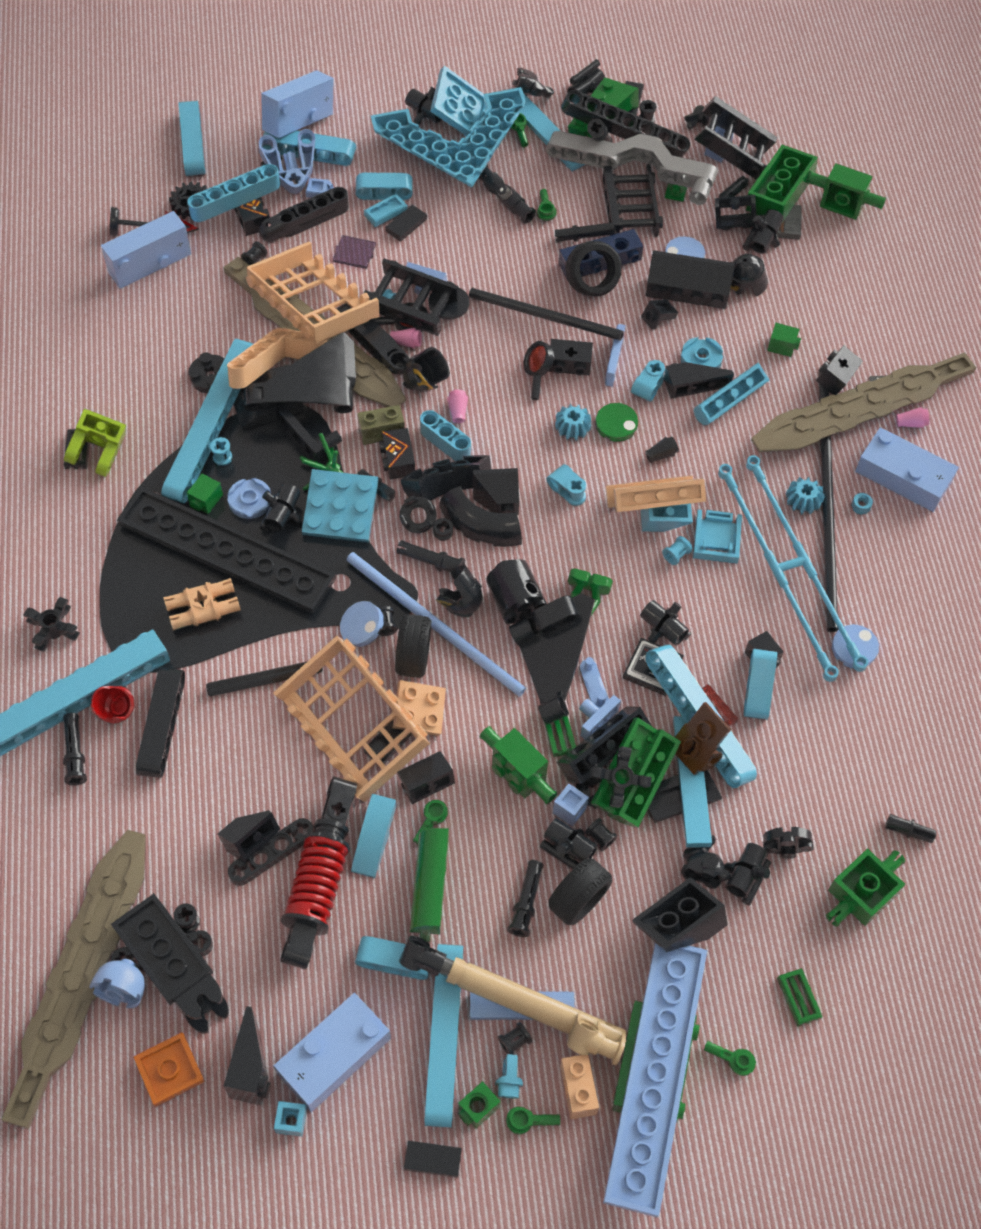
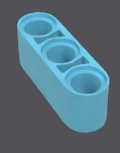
M360 173L356 176L355 194L362 200H384L394 194H397L402 200H408L413 194V178L408 173Z
M427 410L420 415V432L424 438L454 461L463 460V456L471 455V439L435 411Z
M760 649L752 650L743 711L744 717L768 720L777 664V652Z
M369 936L361 937L355 960L356 965L366 969L419 980H426L429 975L425 970L412 971L399 963L400 956L405 947L404 943Z

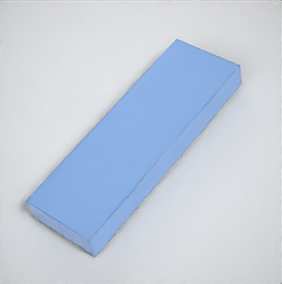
M618 324L616 329L623 330L625 333L626 325ZM624 335L621 341L615 339L613 341L606 372V386L613 387Z

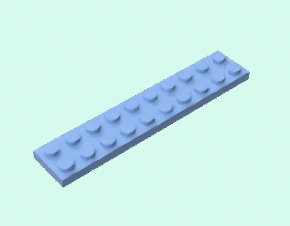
M654 943L603 1200L604 1204L656 1218L659 1217L707 956V950L689 945L666 952L658 944Z

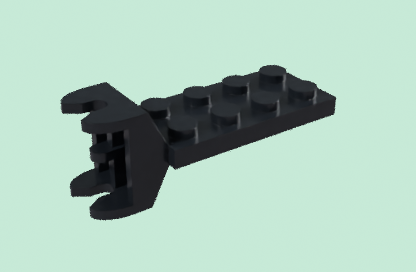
M154 893L111 923L115 932L168 1004L172 1005L175 1003L186 1021L195 1031L203 1034L209 1032V1023L205 1018V1014L213 1011L218 1017L227 1019L229 1007L218 983L212 977V969Z

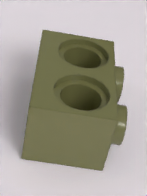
M400 405L357 413L358 428L363 445L378 443L383 440V431L405 428Z

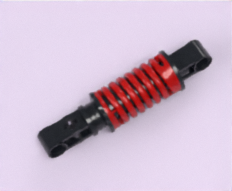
M333 776L328 787L322 817L315 821L314 832L304 836V850L301 852V860H299L298 869L295 872L296 878L293 879V887L290 890L291 896L288 897V906H286L280 920L284 926L290 929L282 951L281 963L306 970L312 955L315 936L326 935L329 931L327 920L330 919V910L334 906L332 901L336 898L335 892L338 891L339 886L337 883L341 880L340 874L343 872V865H345L346 861L345 857L350 852L349 844L344 840L349 832L348 827L345 825L357 789V783Z

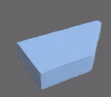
M309 178L306 197L312 198L334 188L333 184L329 180Z

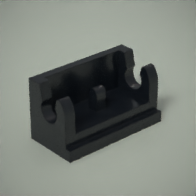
M441 751L397 772L402 782L400 784L411 804L455 784L453 769Z

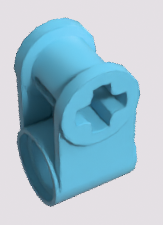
M659 360L649 361L640 376L634 381L631 393L651 402L664 381L665 365Z
M561 465L547 476L546 480L550 488L560 494L569 504L579 506L585 502L586 482L573 472L568 465Z

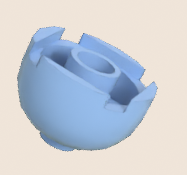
M121 959V961H110L102 965L94 975L89 988L94 987L93 994L112 1005L119 1006L120 1002L128 1003L126 1008H135L140 1004L143 997L145 980L141 971L135 967L136 964L133 961Z

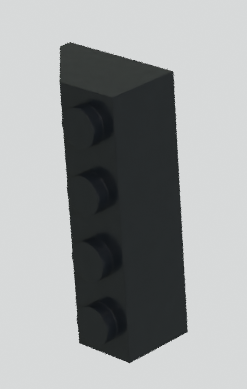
M653 250L645 296L726 309L735 263Z

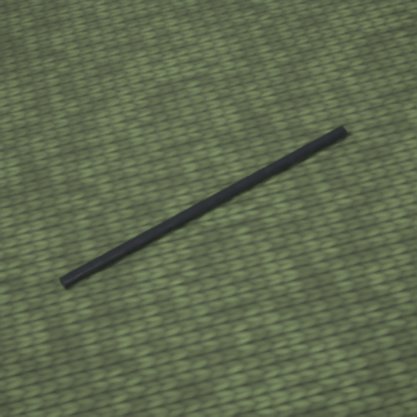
M819 384L820 401L822 398L830 396V392ZM830 435L820 439L824 494L822 503L825 592L838 615L832 443ZM826 607L827 631L837 632L838 627Z

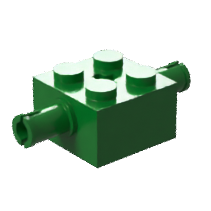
M835 163L828 177L811 171L807 184L823 188L821 208L857 220L865 204L882 210L887 198L870 192L869 188L873 176Z
M488 726L481 732L480 739L493 750V771L498 777H504L509 782V787L515 794L520 793L526 798L534 791L545 804H549L554 800L557 792L545 782L548 760L516 728H513L503 738L491 726Z
M867 848L833 880L828 891L839 903L826 914L827 920L830 922L837 915L831 924L838 927L852 913L866 926L899 895L906 885L894 873L905 863L904 856L901 855L894 861L900 854V852L894 850L882 862Z

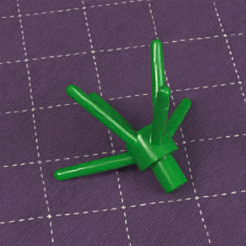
M322 433L319 434V437L329 459L327 464L323 465L300 456L301 462L323 471L344 473L339 469L341 466L337 464L338 452L334 451V447L329 449ZM309 484L303 487L304 491L309 489Z

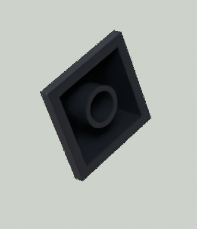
M518 468L473 470V499L490 512H516L519 515Z

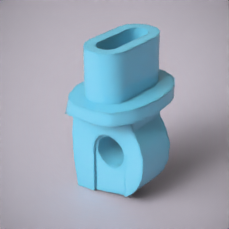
M507 1054L504 1059L502 1077L495 1080V1085H498V1097L519 1098V1087L523 1086V1081L517 1077L518 1055Z

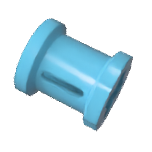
M223 437L214 439L210 444L211 451L214 453L213 461L217 465L226 466L232 461L230 443Z
M678 536L675 543L670 547H665L662 553L670 564L677 565L681 557L692 552V545L685 537Z

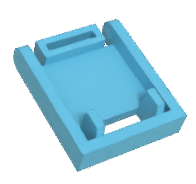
M698 509L693 558L738 564L742 515L737 514L736 523H732L733 513L706 510L705 519H702V510ZM706 549L723 550V551H727V553H726V552H718V551H710V550H706Z

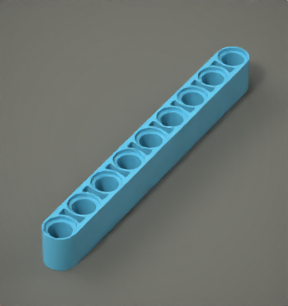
M234 339L163 484L161 492L163 497L183 504L188 500L187 491L198 479L211 452L210 444L218 437L240 389L229 386L227 364L254 343Z

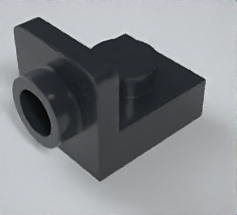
M667 299L649 301L641 317L651 329H656L661 320L675 319L679 312Z

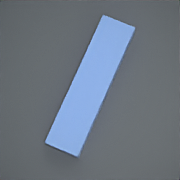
M470 992V1020H534ZM539 992L575 1008L574 992Z

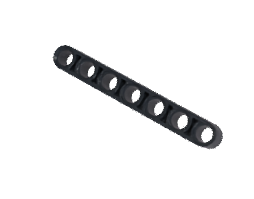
M569 91L561 104L564 114L587 124L593 119H600L606 125L608 133L620 138L628 139L638 134L658 137L663 141L662 143L672 156L683 158L690 148L691 143L686 136L580 91Z

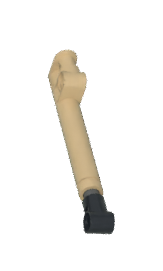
M408 937L399 959V963L403 967L412 971L422 969L435 976L439 974L447 977L446 982L450 984H456L464 990L568 1034L567 1045L574 1052L581 1055H589V1053L596 1055L598 1053L612 1059L613 1065L616 1066L626 1043L625 1029L470 962L466 963L465 960L455 957L454 961L446 958L447 954L431 948L430 944L420 937Z

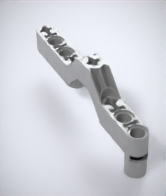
M555 131L545 149L547 154L554 158L598 168L612 166V170L631 161L652 164L658 171L657 176L661 181L692 188L689 199L697 205L706 203L718 174V169L712 164L672 156L658 137L638 134L620 142L612 143L608 141H595L593 138Z

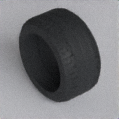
M588 241L579 244L571 251L566 262L565 271L569 284L578 293L586 296H602L609 293L618 284L621 277L622 263L616 250L609 244L601 241ZM590 251L599 252L607 263V274L604 280L595 287L588 286L580 275L581 261Z
M405 614L401 617L395 657V672L398 675L421 678L425 675L432 624L429 617Z
M595 859L583 860L561 881L548 901L550 910L565 924L575 925L606 894L612 884V875Z

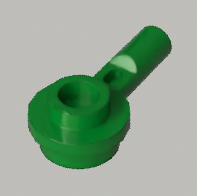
M519 113L510 128L517 132L521 146L527 147L529 143L524 131L527 121L526 117Z
M542 189L540 190L541 203L537 209V216L542 220L549 221L556 217L557 210L552 202L549 201L547 190Z
M432 800L425 805V821L415 835L413 842L418 844L420 832L431 829L434 824H440L446 820L448 808L444 802Z
M707 1041L704 1051L728 1061L729 1067L737 1075L747 1076L755 1069L756 1060L749 1050L737 1049L731 1052L710 1041Z
M518 1106L508 1112L506 1125L512 1133L521 1135L528 1132L531 1126L560 1125V1114L533 1115L531 1110Z

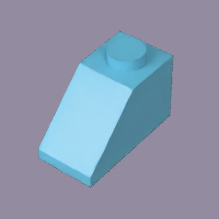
M691 503L641 509L640 511L642 531L665 532L692 524L693 522Z

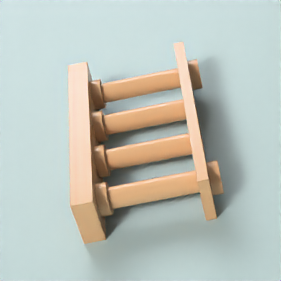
M692 475L606 486L608 508L615 507L616 512L706 502L704 479H693Z

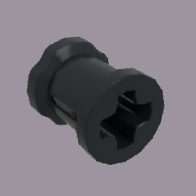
M651 100L642 101L639 106L641 111L639 117L654 123V112L657 109L656 103Z
M255 241L247 252L241 254V259L247 264L253 265L261 258H265L268 255V251L264 245Z
M381 606L379 609L383 614L384 624L377 634L379 636L393 635L397 631V626L393 622L394 609L390 606Z
M601 818L595 820L585 831L587 836H591L600 845L599 849L601 851L611 846L618 836L616 833H611L605 827Z
M185 903L175 909L174 919L184 933L196 931L200 925V918L195 907ZM185 916H189V921L184 922Z
M521 1022L517 1023L516 1028L506 1035L498 1036L499 1043L504 1051L514 1055V1051L526 1043L531 1044L533 1042L529 1032ZM519 1036V1039L511 1043V1040Z

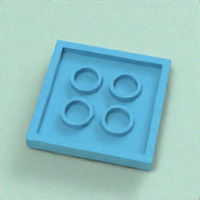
M444 66L439 72L430 111L467 136L470 128L477 120L480 121L484 116V94Z
M312 469L302 534L369 543L379 481L378 477Z

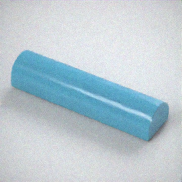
M756 363L694 408V415L701 424L708 425L770 380L761 365Z

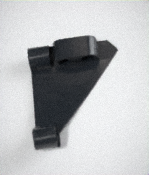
M343 332L297 360L268 381L249 384L244 388V408L247 411L257 412L274 403H315L334 405V410L337 413L352 412L353 389L356 383L354 341Z
M582 593L574 597L569 595L560 597L534 610L531 613V617L509 626L512 638L520 647L540 700L538 709L546 725L569 715L565 700L579 661L595 599Z

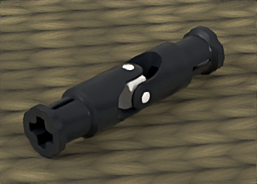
M486 165L478 179L484 183V186L490 192L496 194L497 198L512 213L519 215L524 224L531 222L535 217L536 209L530 208L520 194L511 186L505 185L503 179L496 172H492L489 166Z

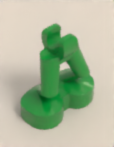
M576 568L570 570L567 580L568 584L574 587L570 594L571 597L581 594L583 589L592 591V598L595 599L592 614L601 603L600 595H608L613 584V580L609 577L598 574L591 575L590 572Z

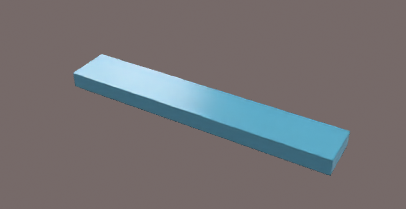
M524 94L526 104L520 113L526 117L527 126L547 145L553 132L560 130ZM560 159L571 171L585 165Z
M674 716L673 718L674 736L677 735L686 723L682 716ZM677 757L686 847H711L712 838L704 771L694 775Z

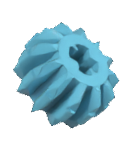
M570 403L568 408L562 406L560 412L556 414V430H559L560 436L566 435L567 440L570 437L577 440L578 436L584 438L586 432H589L591 429V415L588 414L587 408L581 409L580 405L573 407Z
M799 477L797 482L792 481L789 489H787V505H793V511L798 509L801 515L805 511L811 515L814 510L818 511L824 500L823 486H817V480L811 482L809 477L806 480Z

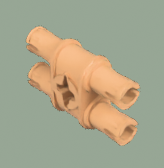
M231 578L213 584L205 582L201 586L190 589L185 588L182 593L163 597L167 611L184 606L191 607L189 611L169 616L173 630L192 624L199 626L201 623L215 619L218 621L223 615L241 611L237 597L221 602L213 601L215 597L235 592Z

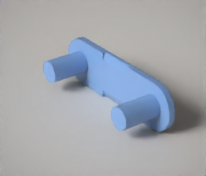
M588 657L581 662L580 672L590 700L601 708L609 698L597 664L593 658Z

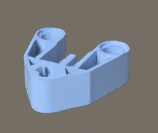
M309 129L301 130L298 134L297 146L301 168L297 166L295 152L291 153L289 151L283 154L286 170L283 171L276 140L270 135H264L259 139V154L265 165L273 164L278 168L280 185L292 194L300 193L312 174L315 134ZM309 139L311 143L304 144L302 140ZM271 145L273 148L270 150H265L263 146Z

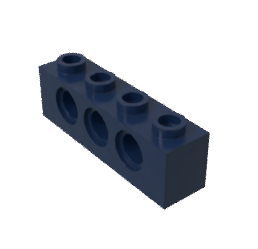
M634 229L592 240L601 241L612 246L621 259V266L642 260L644 246ZM578 245L559 250L558 264L566 279L565 267L568 256ZM597 251L587 253L580 264L581 277L607 270L605 258Z

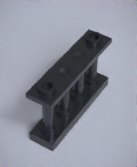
M714 96L702 112L710 117L708 126H705L695 136L694 140L757 180L767 166L761 162L763 154L776 143L777 137ZM717 122L726 128L724 136L714 131ZM732 133L741 138L739 147L730 142ZM748 143L757 148L755 157L746 152Z
M646 164V171L643 175L619 176L613 174L612 166H604L602 182L608 223L615 222L616 234L620 233V230H623V228L653 227L654 237H658L659 228H663V218L659 216L654 188L655 172H652L651 165ZM622 183H645L646 189L618 190L615 186ZM648 197L649 204L621 205L617 203V200L619 198ZM650 212L651 219L623 220V218H619V215L621 213Z
M383 258L382 265L385 275L375 292L364 291V293L369 295V300L374 298L379 300V314L439 336L442 329L441 318L438 317L449 298L458 301L459 287L453 282H446L401 265L397 261ZM393 277L403 280L394 299L383 297ZM411 284L421 287L422 290L414 304L409 307L401 302ZM432 291L441 296L432 312L428 314L420 311V308L429 292Z

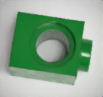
M482 1081L458 1103V1109L460 1110L458 1115L467 1126L472 1124L477 1129L500 1108L501 1101ZM475 1101H479L484 1104L485 1109L480 1113H475L470 1109V1105Z

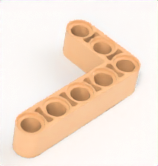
M286 328L274 329L227 364L229 386L235 389L245 388L284 357L301 359L328 342V340H324L316 345L310 339H307L301 331Z

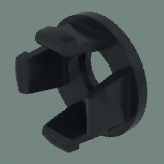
M411 496L404 500L399 518L402 525L408 531L424 533L433 527L437 513L430 500L424 497ZM423 508L427 514L426 520L420 524L414 523L411 520L412 510Z

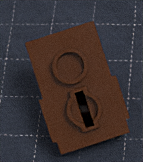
M703 702L691 720L685 723L675 736V738L681 741L675 754L694 775H697L698 772L709 770L722 758V753L716 749L732 729L707 702Z

